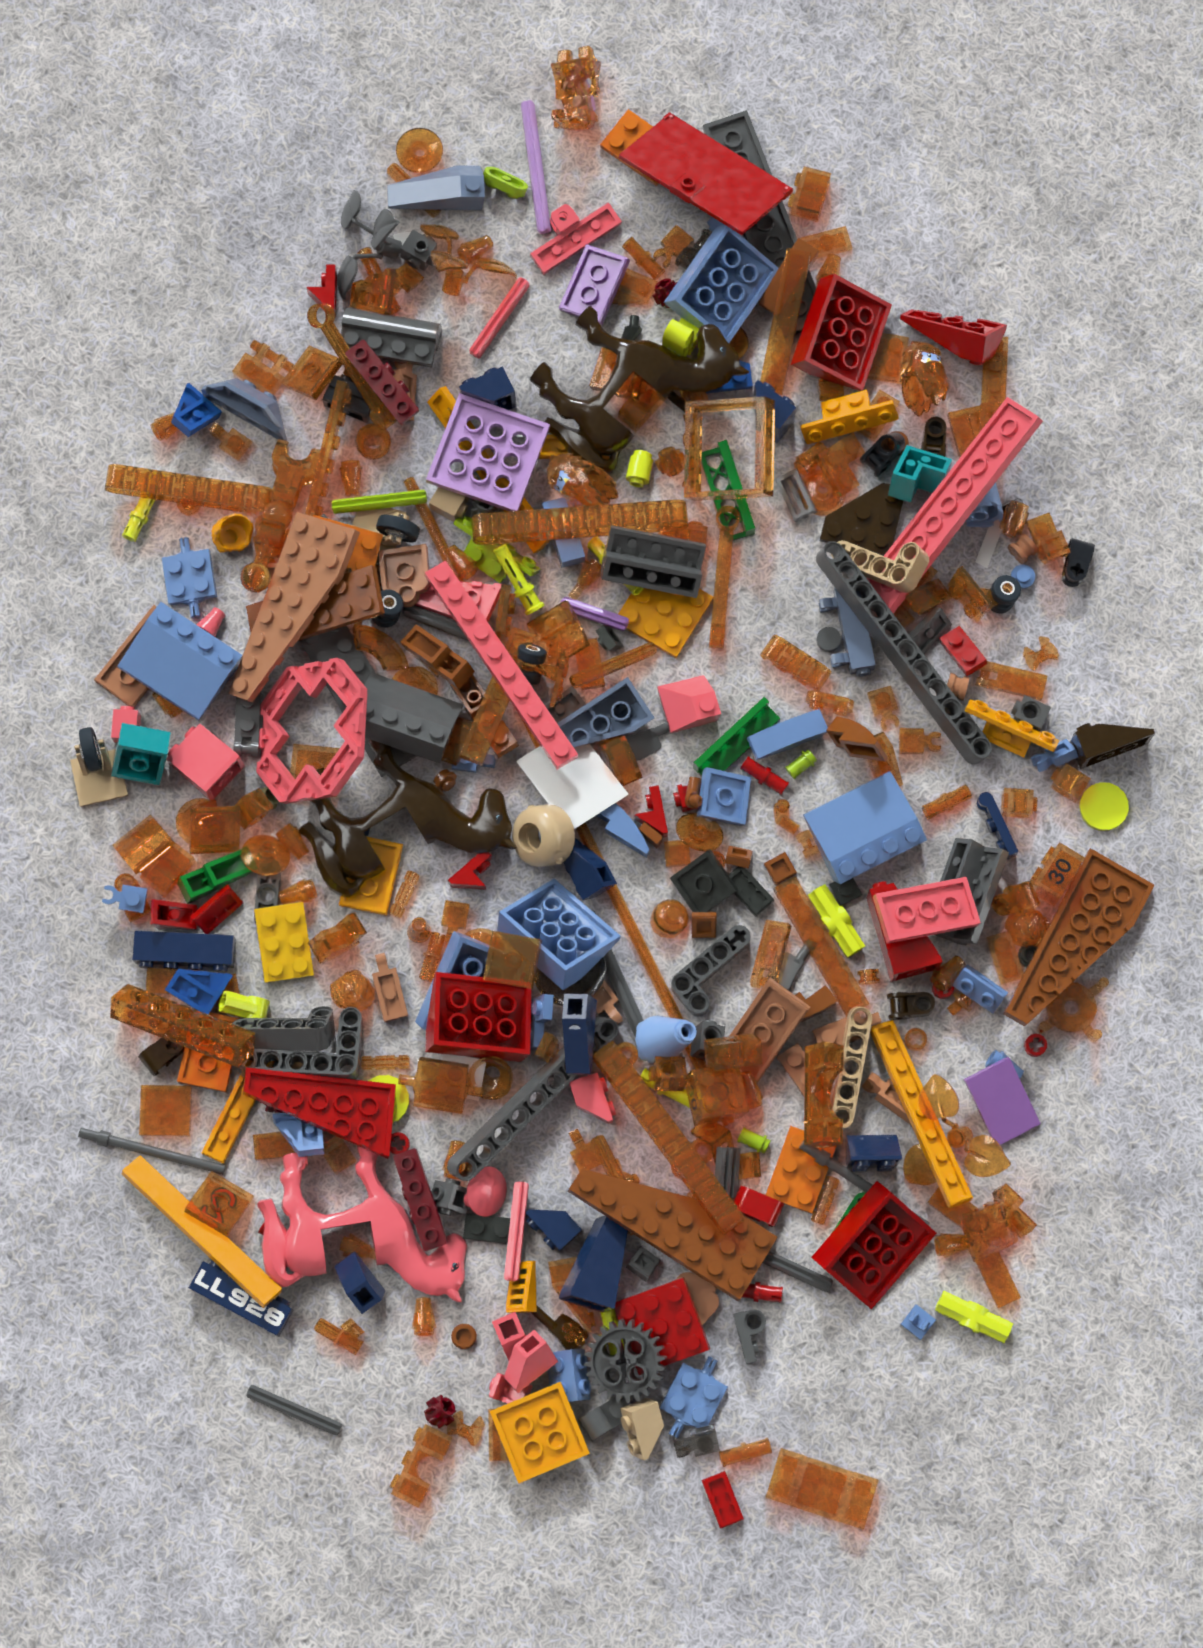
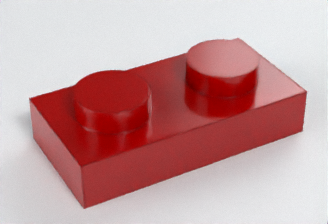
M960 626L939 638L944 649L966 676L987 665V659Z

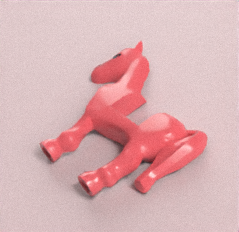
M357 1146L360 1159L355 1165L356 1174L365 1185L368 1198L362 1204L351 1209L329 1215L314 1212L306 1204L302 1196L300 1184L302 1171L308 1165V1156L299 1157L297 1153L283 1156L285 1170L280 1174V1181L284 1188L281 1208L290 1218L289 1228L286 1229L271 1198L260 1200L257 1203L264 1217L262 1254L265 1272L280 1287H288L304 1276H318L327 1273L321 1230L369 1222L376 1265L389 1264L410 1286L425 1294L435 1296L446 1294L452 1300L461 1302L459 1288L463 1284L465 1277L466 1240L456 1233H451L446 1236L448 1243L438 1247L437 1250L428 1256L416 1240L413 1225L405 1209L386 1192L378 1180L376 1161L379 1155ZM288 1267L294 1273L288 1274L286 1268Z

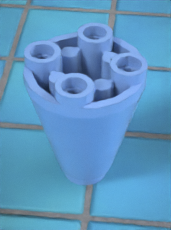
M658 1015L652 1016L638 1023L635 1041L638 1056L641 1060L658 1066L668 1064L696 1037V1027L687 1020Z

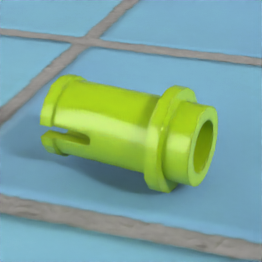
M810 750L801 751L802 755L785 767L793 779H796L797 776L810 766H815L814 763L817 759Z
M743 1127L737 1142L757 1150L758 1154L760 1152L765 1154L771 1140L767 1139L766 1135L763 1137Z

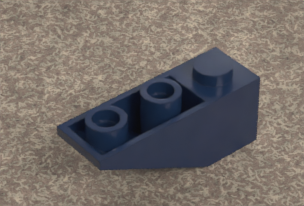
M575 838L573 850L563 863L576 887L577 893L581 896L582 900H588L600 896L615 886L617 882L607 863Z
M564 994L562 1025L567 1074H591L597 1000L589 994Z

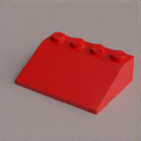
M836 274L820 278L790 365L809 375L857 391H863L892 304Z
M435 972L426 1025L425 1052L522 1062L530 1055L532 982Z
M876 1181L811 1258L872 1310L937 1232L892 1192Z

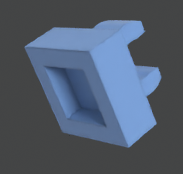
M915 1304L900 1325L921 1340L936 1319Z

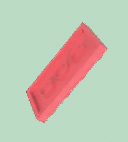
M967 877L877 893L873 896L887 944L977 927L981 924Z

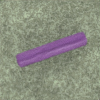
M564 597L561 600L560 609L562 611L620 631H624L628 626L629 619L627 617L569 597Z

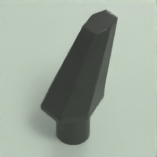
M630 316L629 326L624 327L621 339L635 340L641 333L642 328L639 326V316Z

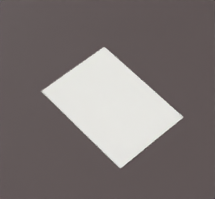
M590 744L574 747L578 753V758L558 770L542 747L539 746L516 762L547 803L562 808L568 814L574 829L629 795Z

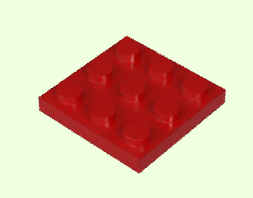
M684 1277L619 1300L615 1304L618 1320L624 1319L626 1326L630 1320L634 1319L635 1327L643 1322V1331L652 1328L653 1331L650 1336L652 1338L660 1337L656 1345H664L665 1347L659 1351L660 1355L667 1356L666 1359L660 1361V1364L664 1366L711 1349ZM633 1341L631 1345L632 1350L640 1354L642 1351L641 1344L638 1341ZM636 1366L638 1375L644 1374V1370Z

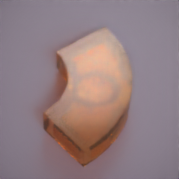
M354 624L352 631L356 650L372 654L380 662L383 671L407 670L409 666L403 650L395 640L374 627Z

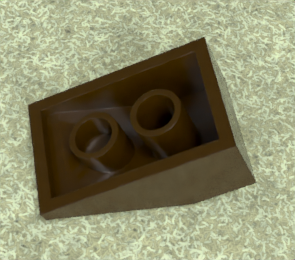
M1087 723L1077 728V732L1073 734L1070 743L1075 747L1078 754L1076 758L1080 769L1149 744L1155 735V731L1149 728L1095 724L1091 726L1090 723Z

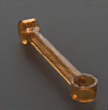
M327 303L312 305L307 312L308 322L314 328H321L371 409L370 418L373 424L378 429L385 431L397 420L345 355L350 348L334 324V309ZM320 307L326 314L323 324L317 319V310Z
M723 506L716 513L715 522L719 529L709 648H724L733 535L740 522V514L733 506ZM724 512H731L735 515L736 522L729 527L723 526L719 522V516Z

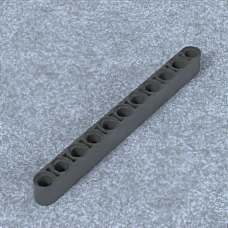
M835 541L828 542L816 555L818 566L962 757L970 764H978L991 754L992 745L971 716L965 712V708L845 549ZM826 552L831 553L834 559H830ZM841 571L847 574L848 579L842 576ZM856 591H859L863 598L858 597ZM870 610L874 611L878 618L874 617ZM885 630L890 631L891 634H892V637H889V636L886 634ZM900 649L906 652L907 657L901 654ZM915 668L921 672L922 677L916 674ZM929 688H932L936 692V696L931 694ZM944 707L950 710L951 716L945 712ZM959 727L965 730L966 735L960 732ZM974 746L980 750L981 755L975 752Z

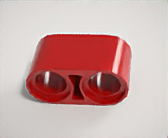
M740 1186L731 1209L746 1214L745 1216L756 1221L766 1222L769 1224L768 1226L775 1227L784 1203L748 1187Z

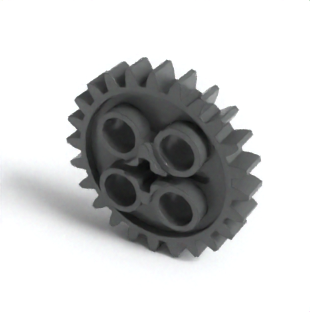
M624 1319L619 1320L618 1327L614 1321L609 1322V1329L606 1326L600 1327L602 1335L599 1333L592 1335L596 1342L590 1341L587 1343L592 1351L585 1352L584 1355L591 1358V1361L584 1363V1366L591 1367L592 1370L586 1375L595 1377L591 1385L599 1383V1394L605 1390L608 1391V1400L616 1395V1401L619 1403L625 1396L626 1402L630 1403L634 1395L635 1399L640 1401L642 1393L645 1396L651 1394L649 1387L652 1389L659 1387L655 1380L661 1381L664 1378L658 1372L667 1369L666 1366L660 1364V1361L667 1358V1356L660 1355L659 1353L665 1347L664 1345H656L660 1337L652 1338L650 1336L653 1331L652 1328L643 1331V1322L635 1327L634 1319L630 1320L627 1326ZM622 1338H624L625 1341H626L625 1350H624L623 1343H622V1341H621ZM633 1341H638L641 1344L642 1351L640 1354L632 1350L631 1345ZM608 1343H613L616 1346L617 1353L615 1356L608 1353ZM621 1358L630 1359V1364L621 1363ZM636 1366L644 1370L643 1379H638L635 1376L634 1368ZM611 1368L619 1372L618 1381L610 1378L609 1371ZM626 1372L629 1379V1384H627L625 1381Z

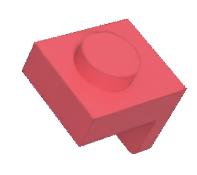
M497 1373L490 1383L489 1397L508 1404L530 1395L533 1386L529 1384L517 1393L505 1380L504 1374Z

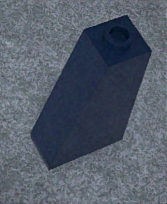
M605 1215L595 1219L559 1294L560 1300L602 1313L615 1309L628 1230Z

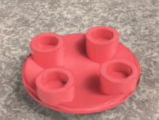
M485 1166L469 1181L467 1193L464 1196V1204L470 1207L475 1214L482 1217L492 1216L497 1213L502 1207L507 1193L503 1174L494 1167Z

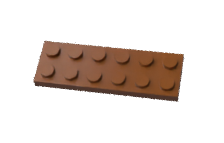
M370 565L344 574L338 585L335 584L328 593L329 598L327 601L321 603L314 612L313 616L315 617L298 641L384 614L376 567ZM263 601L246 606L250 632H252Z

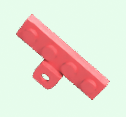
M609 202L581 221L569 205L564 204L551 213L550 225L557 236L531 252L530 256L544 275L584 249L586 244H592L621 225L622 221Z

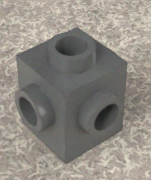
M415 230L411 231L400 251V258L406 260L410 267L414 269L419 268L423 271L427 269L428 265L433 266L439 255L435 240L427 234L422 235Z
M446 1178L445 1182L435 1180L431 1192L438 1213L451 1216L452 1212L466 1215L468 1207L464 1204V1196L467 1193V1188L460 1186V1181Z

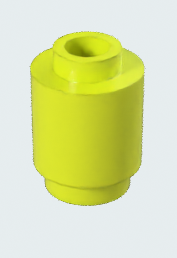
M635 450L633 455L630 456L626 480L630 482L631 486L641 488L649 484L654 462L650 452Z

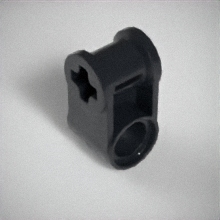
M897 432L881 436L861 456L860 461L862 463L865 462L874 471L875 477L880 476L903 451L905 447L904 437ZM889 438L894 441L895 446L893 450L888 447Z
M1074 538L1070 539L1061 577L1065 585L1076 587L1081 584L1088 573L1095 544ZM1072 570L1076 571L1077 577L1073 576L1074 573Z

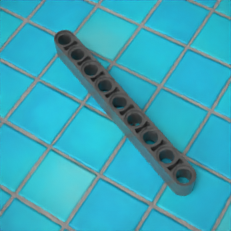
M596 1016L593 1059L617 1036L618 1025L614 1020L603 1016ZM606 1023V1030L601 1034V1026ZM564 1046L449 1159L447 1169L452 1176L462 1181L473 1179L578 1075L566 1073ZM551 1075H553V1083L551 1085H548V1079ZM536 1092V1099L531 1103L530 1097ZM518 1110L519 1115L517 1119L513 1120L512 1115ZM501 1127L500 1135L495 1138L496 1129ZM483 1145L482 1153L477 1155L478 1147ZM465 1162L464 1171L459 1173V1166Z

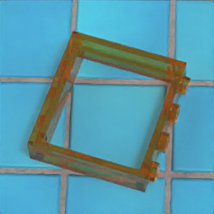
M763 396L686 402L685 415H683L685 421V433L683 434L685 457L682 460L684 469V481L682 483L684 498L693 501L773 497L775 400ZM756 409L755 488L701 491L702 412Z

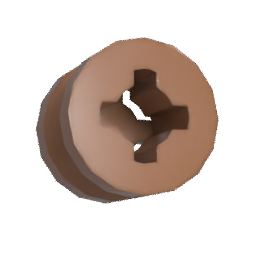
M1026 534L1020 535L1016 543L1008 545L1009 552L1015 556V559L1020 564H1025L1030 555L1038 553L1037 546Z
M953 673L949 675L947 686L961 701H964L969 677L964 676L960 678Z

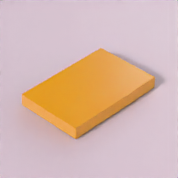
M367 837L385 870L372 878L366 879L355 895L348 898L340 896L339 906L387 916L403 844ZM347 877L349 883H353L355 881Z

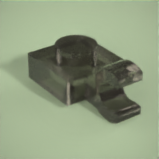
M714 1424L689 1430L690 1437L673 1440L677 1458L685 1457L691 1451H694L695 1457L720 1451Z

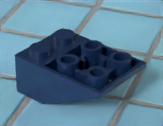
M847 1135L845 1137L846 1167L852 1168V1171L855 1173L867 1172V1169L876 1167L877 1172H891L902 1160L897 1135Z

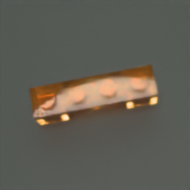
M824 1041L805 1046L804 1145L824 1149L843 1144V1119L837 1117L833 1112L830 1096L832 1085L844 1068V1045Z

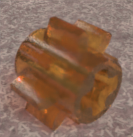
M671 446L662 449L658 453L660 459L656 460L655 464L662 474L666 473L667 476L671 477L681 473L684 469L682 464L687 461L680 449L675 450Z

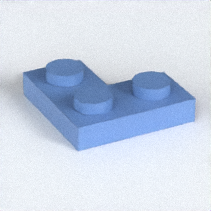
M543 994L531 999L530 1050L543 1048L544 1023L552 1020L554 995Z

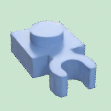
M1065 739L1058 743L1054 752L1045 749L1046 753L1036 754L1031 757L1033 766H1037L1038 771L1042 772L1047 770L1052 764L1056 767L1065 765L1077 758L1078 754L1075 747Z
M110 885L104 887L105 890L113 892V897L109 900L102 899L103 903L111 905L115 902H120L118 908L120 910L144 913L147 888L123 885L122 891H118Z

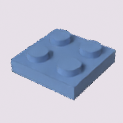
M708 767L704 768L700 788L702 805L698 807L697 817L738 826L745 825L751 777Z

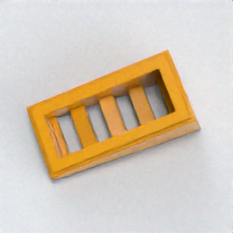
M523 1261L520 1264V1269H527L526 1274L519 1273L518 1281H509L506 1313L537 1312L536 1261ZM520 1279H525V1284H520ZM520 1289H524V1294H520Z

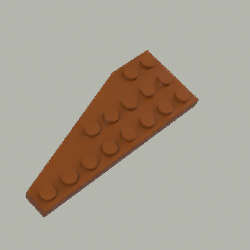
M1090 848L1081 862L1003 1015L1025 1027L1135 925L1154 884Z
M586 1169L580 1170L567 1191L736 1301L741 1299L778 1238L735 1209Z

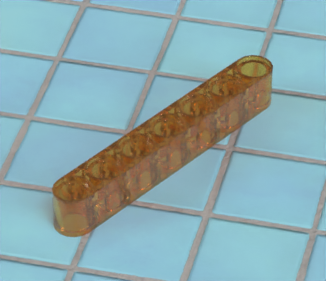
M119 464L108 465L105 490L110 493L256 514V512H264L265 515L271 514L274 493L272 488Z

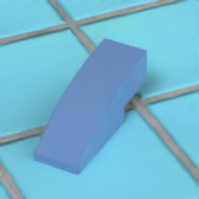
M565 497L541 503L549 532L553 536L552 542L561 568L585 562L584 550Z
M820 709L766 728L747 737L755 759L759 760L823 737L827 733L828 727Z
M615 803L596 815L608 823L605 827L606 834L642 856L648 857L649 848L643 835L619 805Z

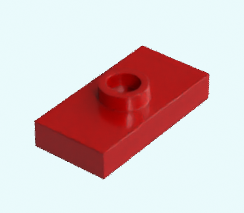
M226 884L190 917L205 934H209L239 908L243 901Z
M725 1471L701 1480L720 1529L744 1520Z

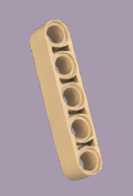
M861 1006L853 1007L847 1015L829 1118L839 1128L849 1127L854 1120L872 1024L871 1012ZM857 1011H863L866 1015V1020L861 1025H857L853 1020L854 1014ZM854 1035H858L861 1038V1046L858 1049H852L849 1046V1040ZM849 1060H854L857 1064V1069L852 1074H847L844 1069L845 1063ZM844 1085L852 1087V1095L849 1098H842L840 1095V1089ZM839 1110H846L848 1113V1118L843 1123H838L835 1119V1115Z

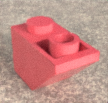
M598 1073L572 1080L569 1083L578 1109L608 1124L613 1122L612 1116L616 1115L612 1101L607 1102L604 1093L608 1092V1087L604 1077L599 1078Z
M516 1312L492 1321L508 1361L510 1360L514 1345L526 1336Z
M535 1330L514 1345L504 1375L505 1380L517 1393L558 1362L547 1342Z

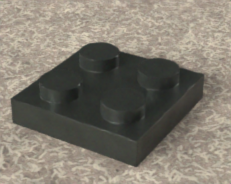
M711 849L670 877L692 912H709L738 891V888Z

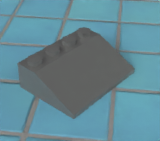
M371 672L364 685L367 688L365 738L440 764L463 704Z

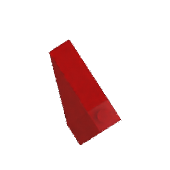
M914 309L900 315V320L958 357L969 360V363L974 365H982L994 357L1007 329L1006 324L977 318V322L963 321V316L955 315V317L942 318L940 313Z

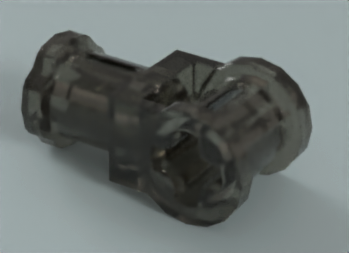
M704 228L701 231L702 235L696 243L691 241L680 252L674 264L687 269L712 231Z

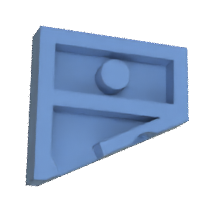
M286 1113L273 1114L275 1126L299 1157L324 1155L322 1129Z

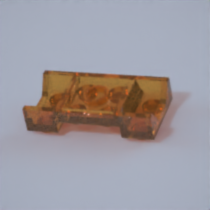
M780 1448L765 1498L864 1530L879 1480Z

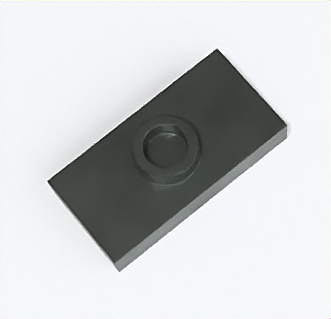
M738 866L729 874V877L738 888V891L734 894L755 917L774 902L772 896L745 867Z

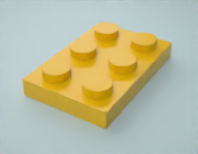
M303 902L254 909L265 983L313 976L314 972Z

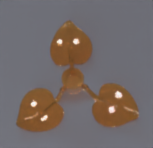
M421 224L420 229L426 235L437 239H445L448 243L447 252L433 250L430 254L437 271L440 273L446 270L441 289L444 293L459 296L463 283H468L470 276L477 268L494 273L509 274L517 278V274L507 264L487 257H479L478 262H475L464 276V271L461 269H468V262L462 258L452 256V239L458 240L459 234L447 226Z
M938 1074L932 1075L919 1095L918 1102L921 1112L931 1120L941 1117L942 1122L952 1127L947 1134V1141L950 1147L953 1148L965 1146L964 1151L968 1154L965 1157L964 1165L971 1174L978 1177H990L1006 1170L1011 1165V1162L1006 1157L1000 1144L993 1137L979 1135L973 1138V1133L968 1127H959L958 1123H953L946 1118L955 1116L958 1113L959 1099L947 1080ZM920 1143L912 1146L908 1150L903 1163L905 1179L911 1184L924 1186L936 1183L937 1181Z

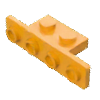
M864 390L821 402L823 419L803 424L800 427L806 444H812L896 421L899 419L892 400L871 406L868 391Z
M970 699L965 708V712L987 721L982 732L991 743L1023 758L1031 742L1052 752L1055 751L1059 740L1052 733L1034 729L1030 723L1017 721L1004 711H995L989 708L983 701Z

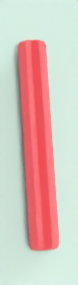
M520 277L515 282L471 346L469 351L472 356L478 359L481 358L529 288L527 280Z
M521 1181L514 1183L504 1279L513 1282L519 1280L529 1184Z

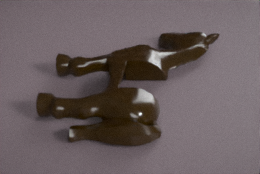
M588 306L579 316L575 325L586 331L587 341L593 346L603 347L617 355L616 365L606 385L598 395L587 400L570 397L560 390L553 379V369L546 362L537 367L530 377V381L539 388V396L554 405L561 418L573 419L579 426V429H574L553 418L547 417L544 422L550 424L548 433L556 436L564 445L569 455L589 473L607 475L616 469L620 451L630 443L634 435L603 408L632 373L636 374L661 396L666 398L673 390L708 392L728 383L732 376L746 375L749 371L740 365L737 352L726 341L720 329L714 324L702 325L696 335L699 348L697 359L679 356L667 347L649 340H627L608 334L598 322L597 311L592 306ZM602 456H610V458L605 460Z
M371 739L368 744L375 752L374 765L392 779L396 785L392 794L377 809L364 817L350 818L343 815L335 808L330 797L309 800L318 810L320 825L325 830L333 833L335 844L329 841L310 821L299 828L300 834L306 837L312 845L316 866L329 890L347 898L355 895L366 879L372 878L385 870L364 831L405 807L427 844L433 843L438 839L469 853H486L494 851L498 847L506 849L517 848L510 839L512 825L507 813L505 798L501 791L493 788L486 789L480 795L478 808L473 817L470 818L456 809L448 796L436 785L416 778L400 768L393 759L391 746ZM323 767V768L317 769L316 771H317V772L320 774V776H321V774L323 773V771H324L326 768ZM347 877L355 881L353 883H349Z

